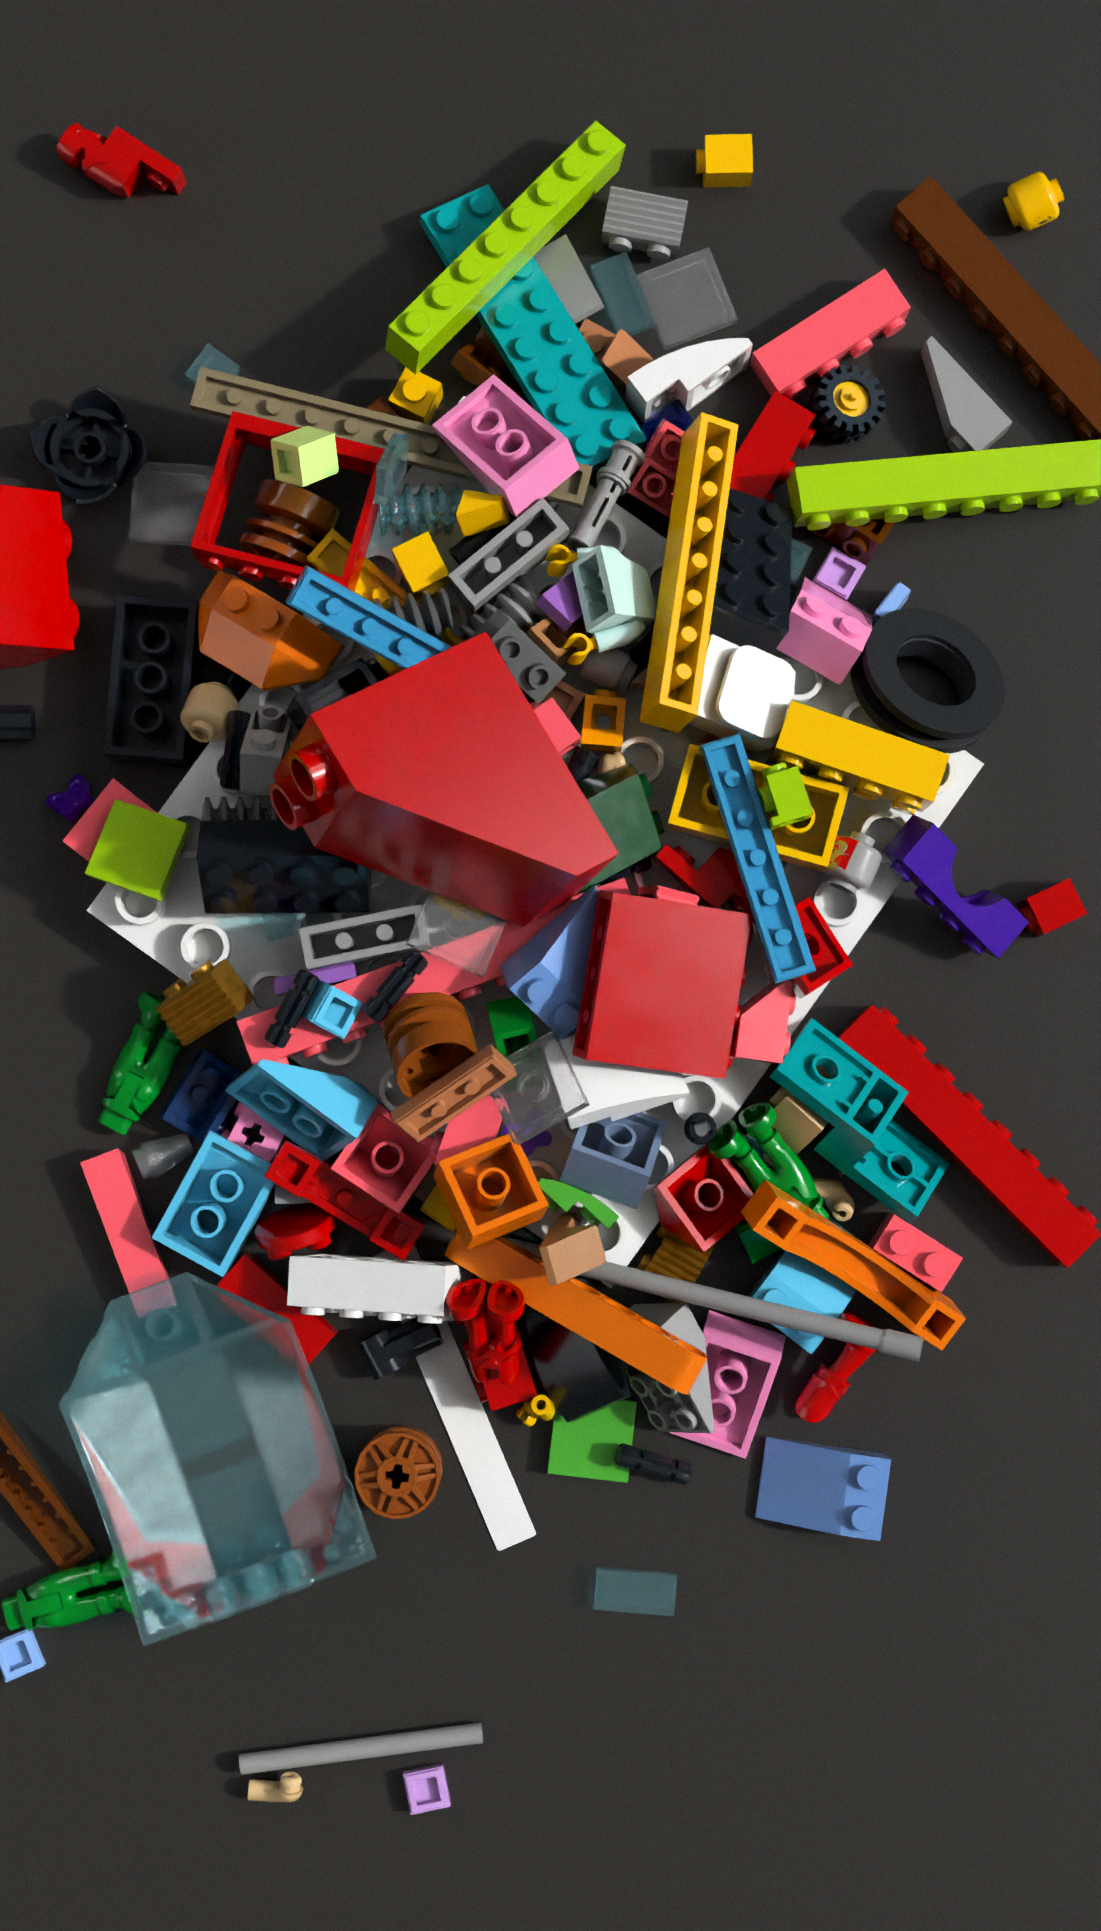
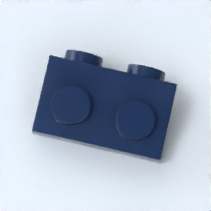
M201 1047L159 1116L193 1136L201 1144H203L210 1130L221 1135L227 1124L225 1117L232 1106H237L240 1102L227 1093L226 1089L243 1072Z

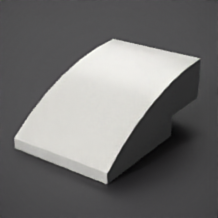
M727 338L702 342L668 353L646 364L627 377L625 400L643 424L674 402L685 414L747 368L753 344L749 338Z
M575 1035L543 1045L571 1130L608 1117L613 1122L690 1096L682 1073L590 1061L572 1055Z

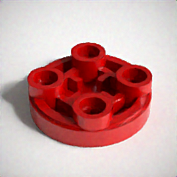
M314 1203L299 1204L277 1211L263 1219L256 1226L255 1235L259 1247L267 1251L270 1260H281L290 1256L292 1251L307 1246L310 1250H318L328 1246L332 1242L330 1233L336 1226L335 1216Z

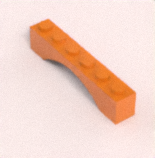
M766 1179L741 1211L753 1231L783 1250L803 1257L837 1276L887 1311L910 1331L920 1337H924V1340L940 1350L945 1348L966 1320L965 1316L950 1298Z

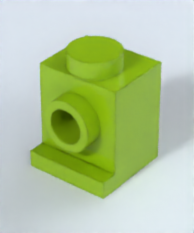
M780 763L762 770L764 787L759 789V795L765 812L772 811L774 817L768 821L771 830L809 819L813 815L798 766L787 769L786 763Z

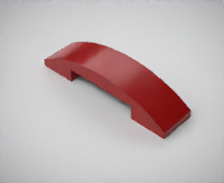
M285 1141L264 1177L297 1197H304L367 1235L370 1241L404 1261L425 1228V1224L405 1210H402L398 1215L330 1170L332 1165Z

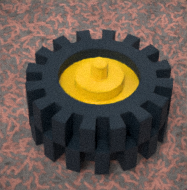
M840 365L836 370L834 368L831 369L810 395L809 400L813 402L808 408L812 413H816L813 425L821 423L823 426L819 432L824 436L827 431H830L832 435L829 440L834 442L841 436L842 443L849 444L853 438L855 442L861 440L881 420L883 416L882 411L886 408V401H881L885 396L884 389H875L880 381L876 377L872 381L867 379L871 373L867 369H864L861 374L857 373L859 367L857 365H851L848 370L846 365Z

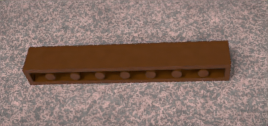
M932 176L928 177L895 206L890 219L893 222L892 227L895 233L903 241H910L919 251L918 256L921 262L929 270H936L945 280L944 285L947 291L955 299H962L971 309L970 314L974 321L980 327L988 328L994 334L1000 350L1006 356L1014 357L1021 364L1026 379L1032 385L1040 386L1048 394L1049 403L1053 409L1062 416L1066 414L1075 424V431L1082 441L1101 439L1100 362Z

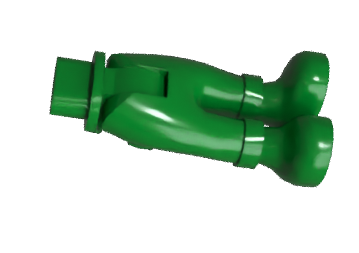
M142 991L138 998L141 1022L135 1024L132 1029L133 1033L120 1052L112 1069L106 1094L109 1098L102 1099L101 1103L105 1107L97 1120L122 1135H126L132 1122H138L141 1118L140 1115L157 1098L171 1072L176 1055L180 1053L183 1047L180 1044L181 1040L176 1039V1033L171 1032V1027L167 1026L147 1063L144 1062L148 1049L158 1033L157 1029L164 1021L161 1019V1014L156 1013V1007L164 999L147 991Z
M760 1102L741 1111L739 1122L747 1133L756 1139L757 1145L769 1157L774 1168L768 1167L761 1159L756 1149L747 1142L742 1131L733 1120L727 1121L716 1131L715 1137L708 1144L709 1151L718 1159H726L733 1156V1161L743 1170L755 1191L766 1179L826 1219L829 1218V1214L822 1206L823 1198L817 1192L809 1171L797 1154L782 1140L779 1132L772 1128L776 1122L777 1113L769 1103Z
M119 1542L113 1548L111 1557L104 1563L100 1560L87 1566L72 1567L49 1574L27 1588L18 1589L17 1595L2 1599V1609L10 1631L25 1627L27 1631H31L36 1627L60 1628L78 1624L99 1615L114 1613L115 1609H123L133 1616H141L150 1611L149 1594L146 1585L138 1579L112 1590L105 1589L95 1594L78 1597L77 1593L80 1591L106 1585L110 1581L123 1580L135 1576L129 1569L127 1557H124Z

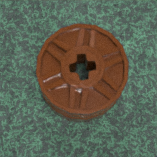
M263 480L253 505L256 510L267 517V520L247 519L245 526L252 533L241 534L238 542L239 546L249 554L301 567L307 565L316 570L306 560L307 556L318 545L311 538L312 536L324 538L332 528H335L340 516L339 509L324 498L300 487L278 480Z
M428 992L411 996L396 1005L384 1021L383 1036L392 1060L391 1063L401 1092L410 1099L479 1052L465 1008L462 1003L451 995L440 992Z
M409 1425L389 1426L375 1433L359 1455L354 1471L356 1490L363 1503L377 1515L390 1519H403L422 1512L435 1498L443 1474L442 1455L435 1441L423 1430ZM396 1464L402 1465V1471L409 1474V1477H404L399 1484L394 1483L393 1475L387 1474V1471H393Z

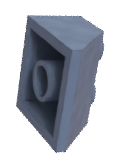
M639 1112L613 1122L608 1117L578 1127L559 1181L637 1210L651 1177L668 1122Z

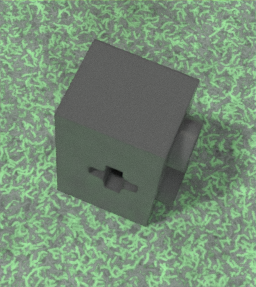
M499 609L471 637L473 638L486 631L517 684L538 704L567 674Z

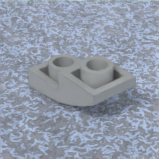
M566 234L542 247L533 256L575 324L604 308L598 293Z

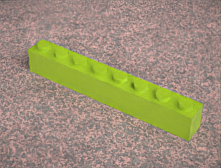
M595 121L388 326L385 350L416 375L619 171L626 145L599 122Z
M1101 439L795 467L787 480L794 527L807 526L808 530H820L829 527L832 523L845 522L847 526L854 527L864 525L870 520L884 519L887 523H895L907 519L908 516L923 515L924 519H936L946 515V513L959 511L964 516H970L991 508H999L1001 512H1011L1022 508L1023 505L1037 504L1038 508H1051L1065 501H1075L1077 505L1090 504L1097 501L1101 496Z

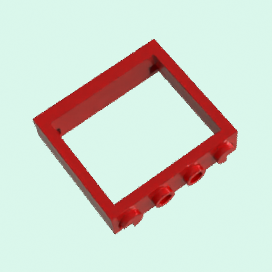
M232 411L190 545L196 559L200 561L199 563L202 566L216 571H222L223 567L238 570V574L255 581H261L262 577L277 580V583L284 588L293 589L304 567L215 545L245 445L248 444L272 450L271 439L300 429L299 427ZM335 436L338 467L372 475L342 577L324 572L320 573L355 592L393 464L388 449Z

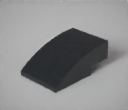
M578 1279L592 1287L590 1279ZM525 1304L522 1316L516 1321L517 1327L520 1329L521 1339L540 1382L566 1422H574L631 1397L621 1359Z

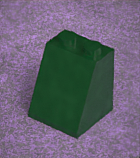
M631 763L577 782L619 853L579 892L590 888L592 885L662 849L658 835L665 833L658 811L654 810L651 812L646 799L653 796L646 774H638Z

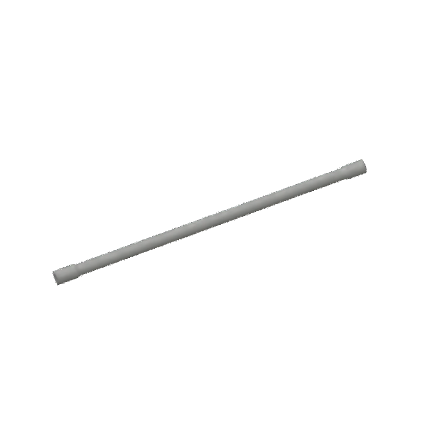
M409 1213L425 1224V1228L420 1234L421 1237L450 1244L457 1228L452 1232L432 1218ZM505 1237L542 1258L539 1249L540 1245ZM607 1261L596 1268L578 1275L875 1349L883 1354L919 1362L924 1337L891 1329H878Z

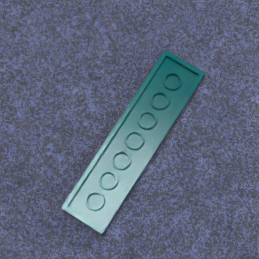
M489 184L421 214L419 223L443 263L448 267L505 210ZM532 257L476 316L533 409L568 438L576 461L593 466L592 472L606 466L612 455L610 448L614 441L626 440L641 449L645 447L647 439L535 258Z

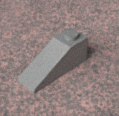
M931 336L921 350V357L944 434L949 439L947 441L948 446L953 453L987 450L1007 432L1013 422L935 338Z

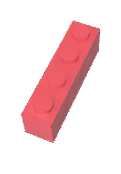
M883 269L754 351L750 366L770 396L776 390L792 400L807 389L806 383L813 378L819 376L822 379L831 369L834 368L836 370L840 366L839 362L850 355L854 359L863 355L873 346L871 341L882 334L888 338L900 331L906 325L904 320H906L911 307L886 269Z

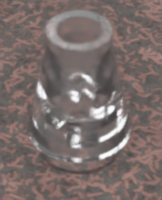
M185 1132L139 1143L140 1147L131 1151L144 1180L152 1176L154 1179H157L180 1161L194 1154Z

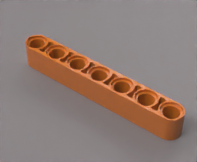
M457 1229L445 1252V1256L451 1261L492 1285L499 1280L511 1282L522 1291L524 1303L679 1393L689 1394L708 1358L698 1348L575 1277L558 1285L549 1286L542 1258L503 1236L467 1250Z

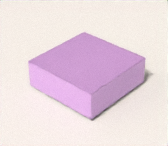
M832 547L814 577L813 582L847 601L866 565Z
M443 1763L403 1771L411 1815L451 1807Z

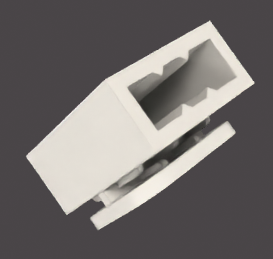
M711 634L708 639L698 715L688 724L722 739L740 734L744 748L752 752L773 748L782 727L788 704L794 695L796 671L785 660L749 645L740 647Z

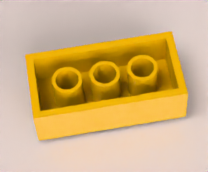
M791 701L775 745L771 750L769 760L777 762L776 765L786 763L787 769L798 766L799 770L815 775L817 779L853 788L852 794L856 797L876 802L877 797L893 802L891 808L894 810L915 815L916 810L923 812L934 802L950 755Z
M689 744L666 829L730 846L700 753V746ZM748 760L759 792V789L764 787L762 770L770 766ZM801 774L813 815L809 819L771 830L781 861L823 872L829 865L849 787ZM772 811L766 813L768 821L774 817Z

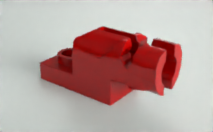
M74 123L64 132L56 146V153L60 155L59 159L76 170L82 167L85 177L117 196L129 198L144 177L160 191L165 192L168 188L177 195L180 194L187 184L182 168L118 126L106 138L82 127L78 123Z
M666 844L655 856L654 861L691 894L698 895L699 901L706 907L720 909L728 901L732 904L729 908L733 911L752 914L731 850L718 847L698 871L692 867L695 863L694 858L678 845L672 849ZM752 915V920H751V922H753V923L755 924V921H754V918H753V915Z

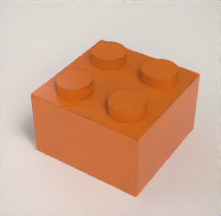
M515 1132L439 1161L433 1175L467 1250L541 1220L549 1206Z

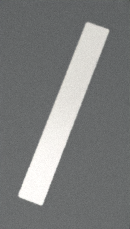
M413 1245L405 1259L421 1260L415 1245ZM387 1250L374 1256L400 1259ZM403 1318L401 1323L404 1324L413 1318ZM442 1321V1323L436 1324L441 1332L444 1343L417 1356L416 1359L496 1549L501 1551L535 1536L536 1531L447 1321Z

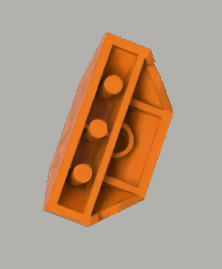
M218 571L198 602L199 651L263 691L291 687L309 681L311 683L319 682L327 676L345 648L342 643L294 610L229 573Z

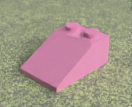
M494 374L432 424L437 434L490 494L503 496L507 510L516 519L580 469L568 438Z
M804 577L790 604L789 632L776 649L841 685L864 649L872 631L873 616Z
M709 1310L702 1333L705 1336L706 1353L708 1356L707 1363L715 1430L711 1434L669 1433L746 1459L782 1358L786 1335Z

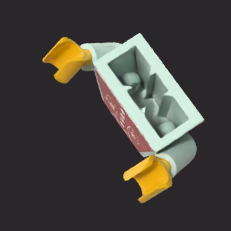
M556 544L549 549L545 560L552 562L548 565L547 574L552 577H561L566 573L568 565H572L586 632L593 634L591 638L582 633H575L569 637L563 649L574 646L580 650V652H576L569 657L567 661L569 664L578 665L582 663L591 650L597 649L598 653L625 646L642 636L645 627L655 621L658 597L653 595L649 575L644 567L624 557L612 546L599 545L597 547L577 548V552L573 553L561 544Z

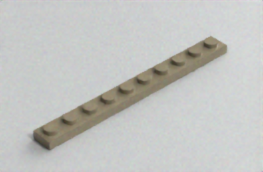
M200 366L190 403L192 410L230 419L232 411L299 428L305 426L333 432L336 437L388 449L392 461L479 482L437 434L432 425ZM578 463L580 469L544 499L582 509L593 466Z

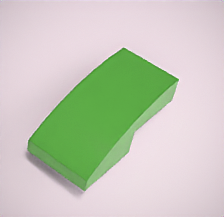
M543 1177L538 1181L548 1202V1207L554 1212L561 1207L567 1213L579 1201L583 1207L578 1212L592 1225L598 1227L602 1223L609 1229L619 1218L607 1205L577 1187Z

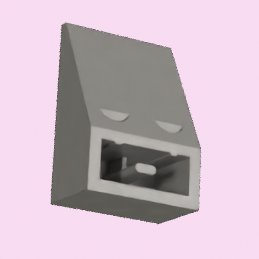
M687 1303L634 1304L629 1308L707 1355L705 1336ZM622 1360L624 1370L629 1377L630 1386L638 1394L648 1412L649 1421L656 1427L657 1431L711 1434L715 1430L707 1360L688 1395L667 1387Z

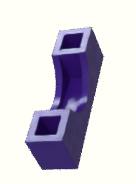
M912 815L882 851L892 862L889 868L900 879L907 883L911 881L917 887L914 894L930 907L935 905L941 911L938 918L947 927L955 932L959 930L965 936L962 942L967 948L979 956L985 952L999 959L1029 922L1006 898L989 890L983 889L973 895L960 897L955 890L952 880V865L958 848L934 823Z

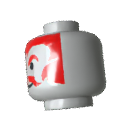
M853 831L850 837L845 835L837 836L828 868L823 870L827 876L825 882L852 895H855L857 890L868 889L882 862L881 854L873 847L875 840L857 831Z

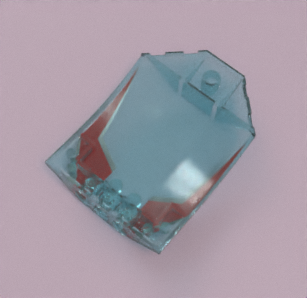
M188 1272L109 1302L103 1314L105 1317L94 1339H91L77 1367V1374L68 1392L63 1395L58 1407L66 1421L96 1498L143 1646L229 1618L311 1587L377 1559L333 1427L291 1320Z

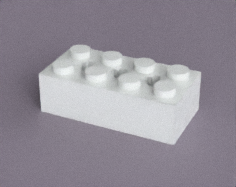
M333 1254L290 1256L287 1306H300L301 1314L305 1315L339 1313V1317L364 1318V1316L378 1315L379 1320L402 1321L403 1318H416V1315H418L417 1322L420 1323L455 1321L447 1308V1294L451 1288L459 1283L470 1280L471 1272L455 1262L412 1259H405L403 1261L396 1258Z

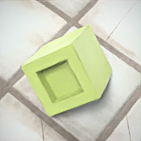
M305 426L270 440L276 480L304 487L337 474L339 471L335 433Z

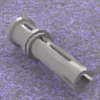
M626 440L614 441L610 448L612 455L606 466L598 470L596 474V483L598 485L584 508L573 532L567 539L568 546L575 552H577V548L593 546L618 497L629 491L631 487L630 478L635 469L641 467L645 461L643 451L632 442Z

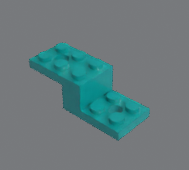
M811 1018L791 1045L788 1054L783 1057V1063L778 1064L770 1078L830 1123L813 1150L911 1224L919 1216L950 1163L892 1120L909 1092ZM816 1065L824 1067L829 1072L830 1079L821 1076L816 1069ZM891 1162H895L903 1168L904 1176L897 1174L893 1170Z

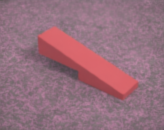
M117 1148L80 1162L138 1318L142 1319L178 1305L158 1243L152 1238L154 1231L149 1227L125 1153Z

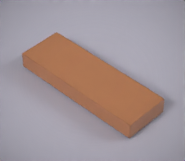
M489 1044L391 1112L393 1122L416 1142H420L517 1075L515 1067L497 1049Z

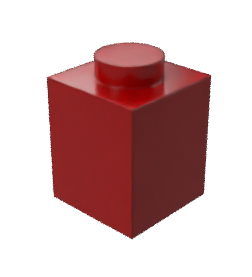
M1070 878L1020 901L1022 910L1019 912L1029 922L1025 928L1028 932L1034 931L1036 937L1042 936L1087 914Z

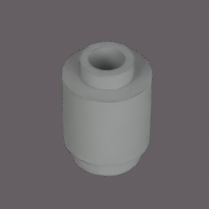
M615 648L598 653L597 649L591 650L584 661L576 666L582 668L580 677L607 690L616 691L617 689L626 693L639 664L631 660V655Z

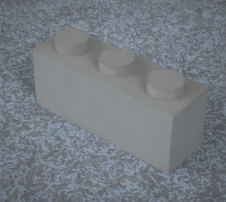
M542 497L448 575L450 587L473 614L479 615L483 611L485 604L491 605L496 601L495 597L497 594L507 592L508 585L518 583L521 580V575L526 576L546 559L548 551L552 546L556 544L564 545L569 537V527Z
M421 904L299 928L306 969L309 971L349 962L359 963L404 954L412 949L419 951L431 948L424 910Z

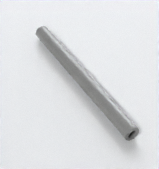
M479 1722L239 1754L240 1773L245 1775L482 1744V1724Z

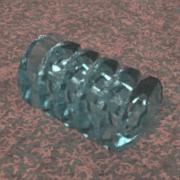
M409 483L404 484L401 495H397L393 484H388L385 495L380 494L379 497L381 536L387 535L390 524H393L397 536L403 535L406 524H409L414 536L419 535L423 524L426 525L430 535L436 534L439 524H442L446 535H451L455 523H458L456 513L462 498V492L458 483H453L449 495H446L442 483H437L433 495L429 494L425 483H421L417 495H413Z

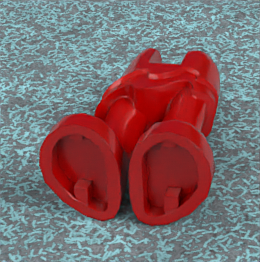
M478 1278L459 1283L448 1292L446 1303L448 1311L454 1319L460 1321L467 1320L469 1342L466 1350L473 1377L478 1383H485L489 1379L491 1369L499 1370L501 1383L512 1385L520 1369L521 1333L520 1329H515V1321L523 1314L525 1308L524 1294L517 1286L504 1280L496 1281L491 1286L488 1298L485 1280ZM487 1305L489 1315L495 1321L496 1328L490 1333L488 1331Z
M852 1310L842 1313L839 1318L878 1328ZM846 1342L842 1353L829 1368L821 1363L817 1373L811 1376L795 1404V1410L799 1417L809 1423H817L825 1419L841 1397L848 1392L846 1388L851 1384L846 1380L876 1350Z

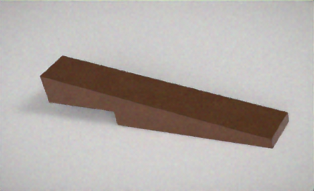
M0 1411V1492L60 1570L72 1568L94 1552L97 1546Z

